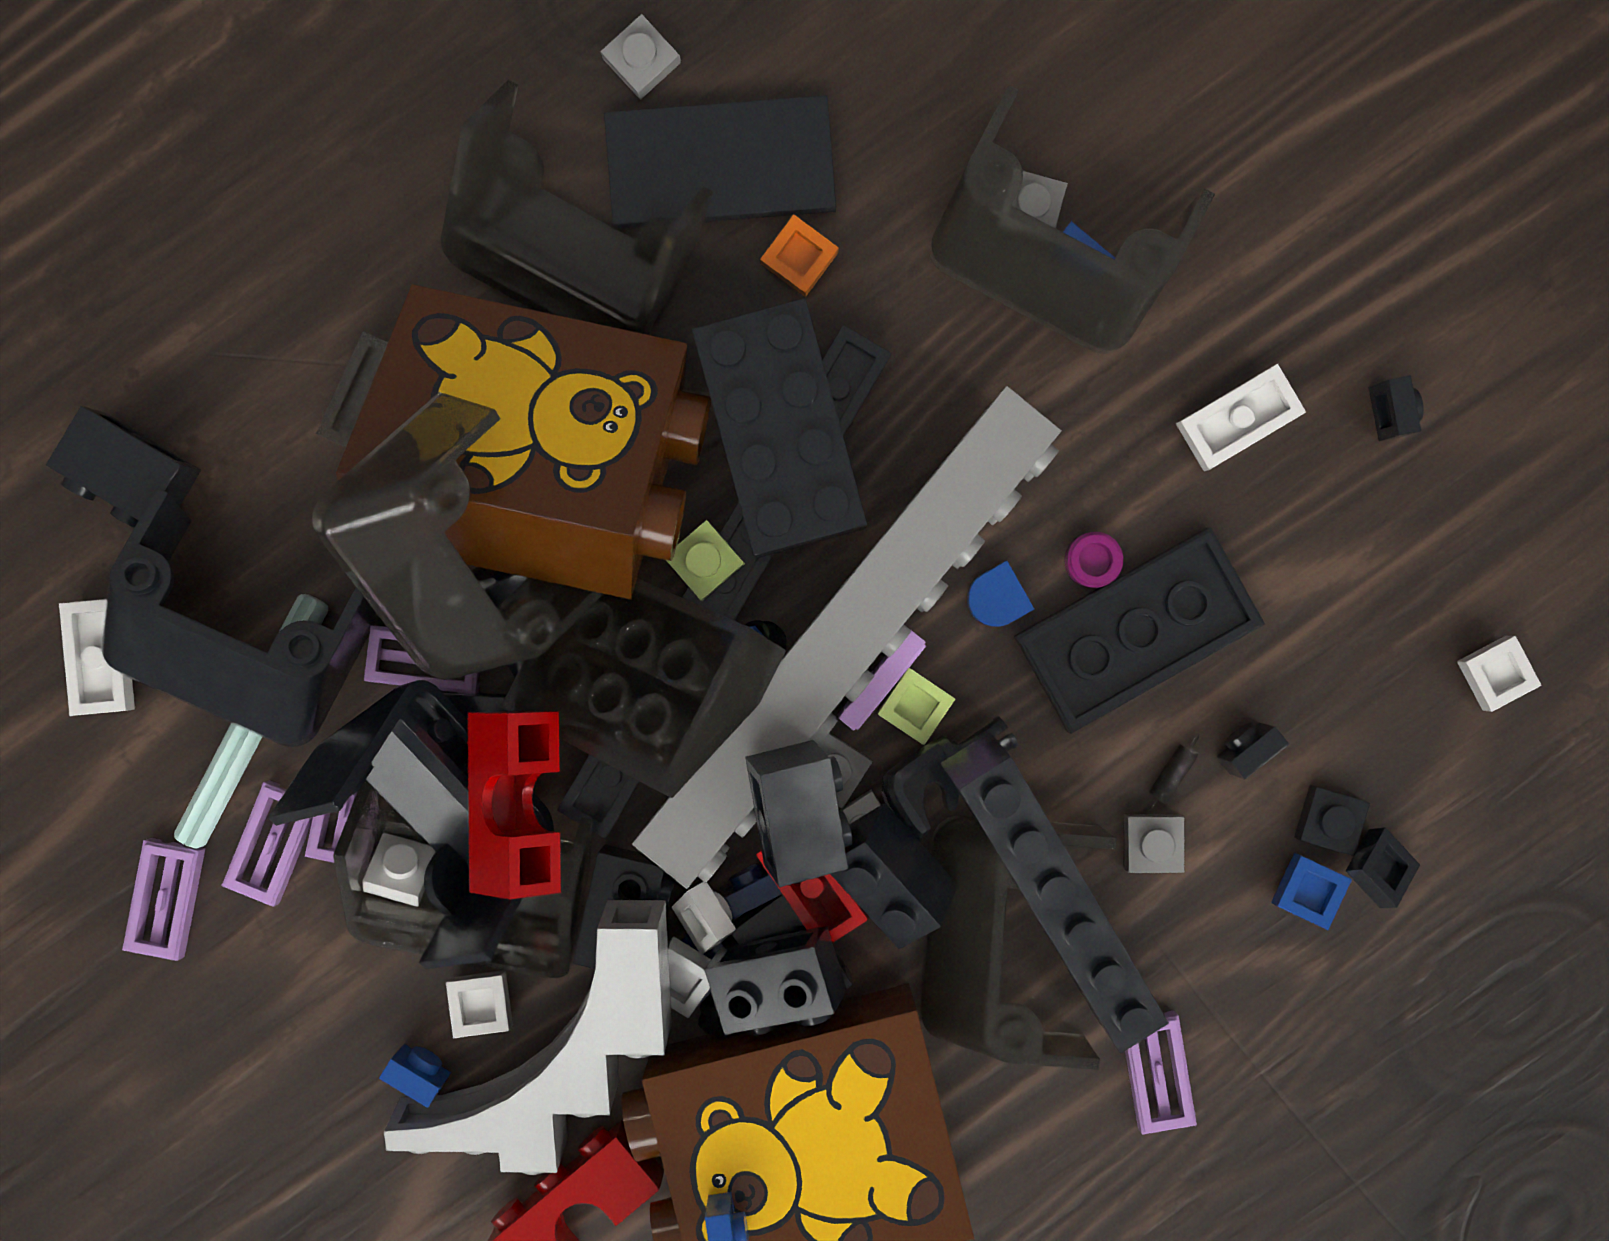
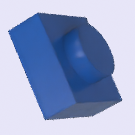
M1294 852L1271 903L1329 930L1352 879Z
M404 1044L390 1059L379 1079L428 1108L452 1072L442 1067L441 1059L433 1052L418 1046L410 1048Z
M732 1192L708 1195L705 1213L708 1241H749L745 1212H734Z

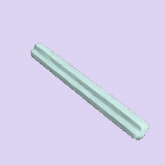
M299 595L280 631L296 621L306 620L321 625L328 612V605L311 595ZM231 723L174 832V837L177 841L196 849L207 844L262 736Z

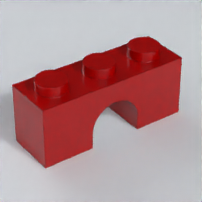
M558 711L468 712L469 893L504 899L561 893L560 832L547 831L538 823L532 803L533 788L537 778L542 773L560 772Z
M623 1120L618 1122L609 1131L604 1126H600L578 1146L577 1150L580 1152V1155L566 1167L560 1162L557 1173H544L534 1184L537 1189L534 1194L523 1203L517 1197L514 1198L493 1217L491 1223L495 1227L488 1241H579L569 1229L563 1217L565 1209L579 1203L597 1206L617 1226L660 1190L664 1169L655 1158L639 1162L635 1161L629 1147Z

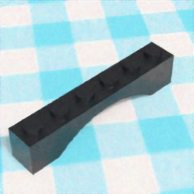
M989 732L941 762L969 811L1043 927L1090 1009L1120 1054L1168 1025L1169 1022L1012 757L994 735Z

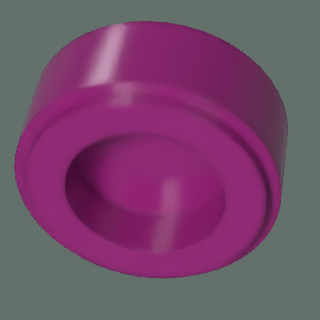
M1102 532L1085 533L1075 538L1069 544L1064 557L1065 568L1075 583L1087 588L1103 587L1113 582L1120 574L1123 566V553L1117 541L1111 536Z

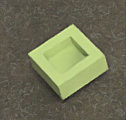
M707 520L677 545L672 561L666 560L701 601L707 598L745 564Z
M908 668L897 681L877 711V714L922 745H925L955 701V698L911 668Z

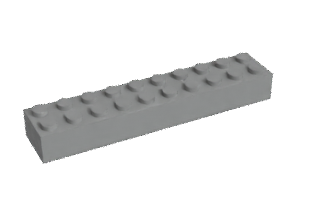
M1006 386L713 742L704 756L695 764L650 819L632 845L686 889L696 877H699L706 883L727 857L726 852L730 848L725 844L727 839L733 832H736L743 838L756 823L745 757L814 740L819 745L838 721L831 712L844 696L853 703L865 690L875 676L867 668L880 652L891 657L911 632L904 623L916 608L920 612H927L941 597L948 587L941 580L943 575L952 565L956 569L960 566L964 567L985 542L978 535L979 531L987 522L992 526L997 521L1001 522L1022 497L1015 490V487L1023 478L1029 482L1034 476L1038 477L1059 452L1051 443L1062 430Z

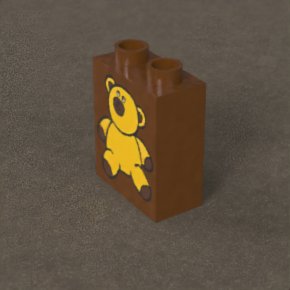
M412 284L336 471L352 540L631 599L643 555L672 561L677 547L685 510L686 491L663 486L669 461L675 460L697 465L706 436L711 397L684 391L688 343Z
M909 983L841 1000L833 1016L816 1025L803 1026L801 1024L797 1025L795 1022L779 1024L774 1030L758 1036H748L745 1031L720 1039L712 1033L666 1045L664 1055L649 1056L642 1077L643 1087L622 1093V1115L631 1153L636 1162L661 1156L671 1194L669 1198L650 1203V1223L653 1241H708L705 1222L708 1195L732 1192L734 1212H745L749 1241H970L975 1239Z

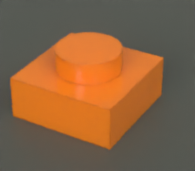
M793 214L764 253L760 263L806 297L838 254L839 247Z

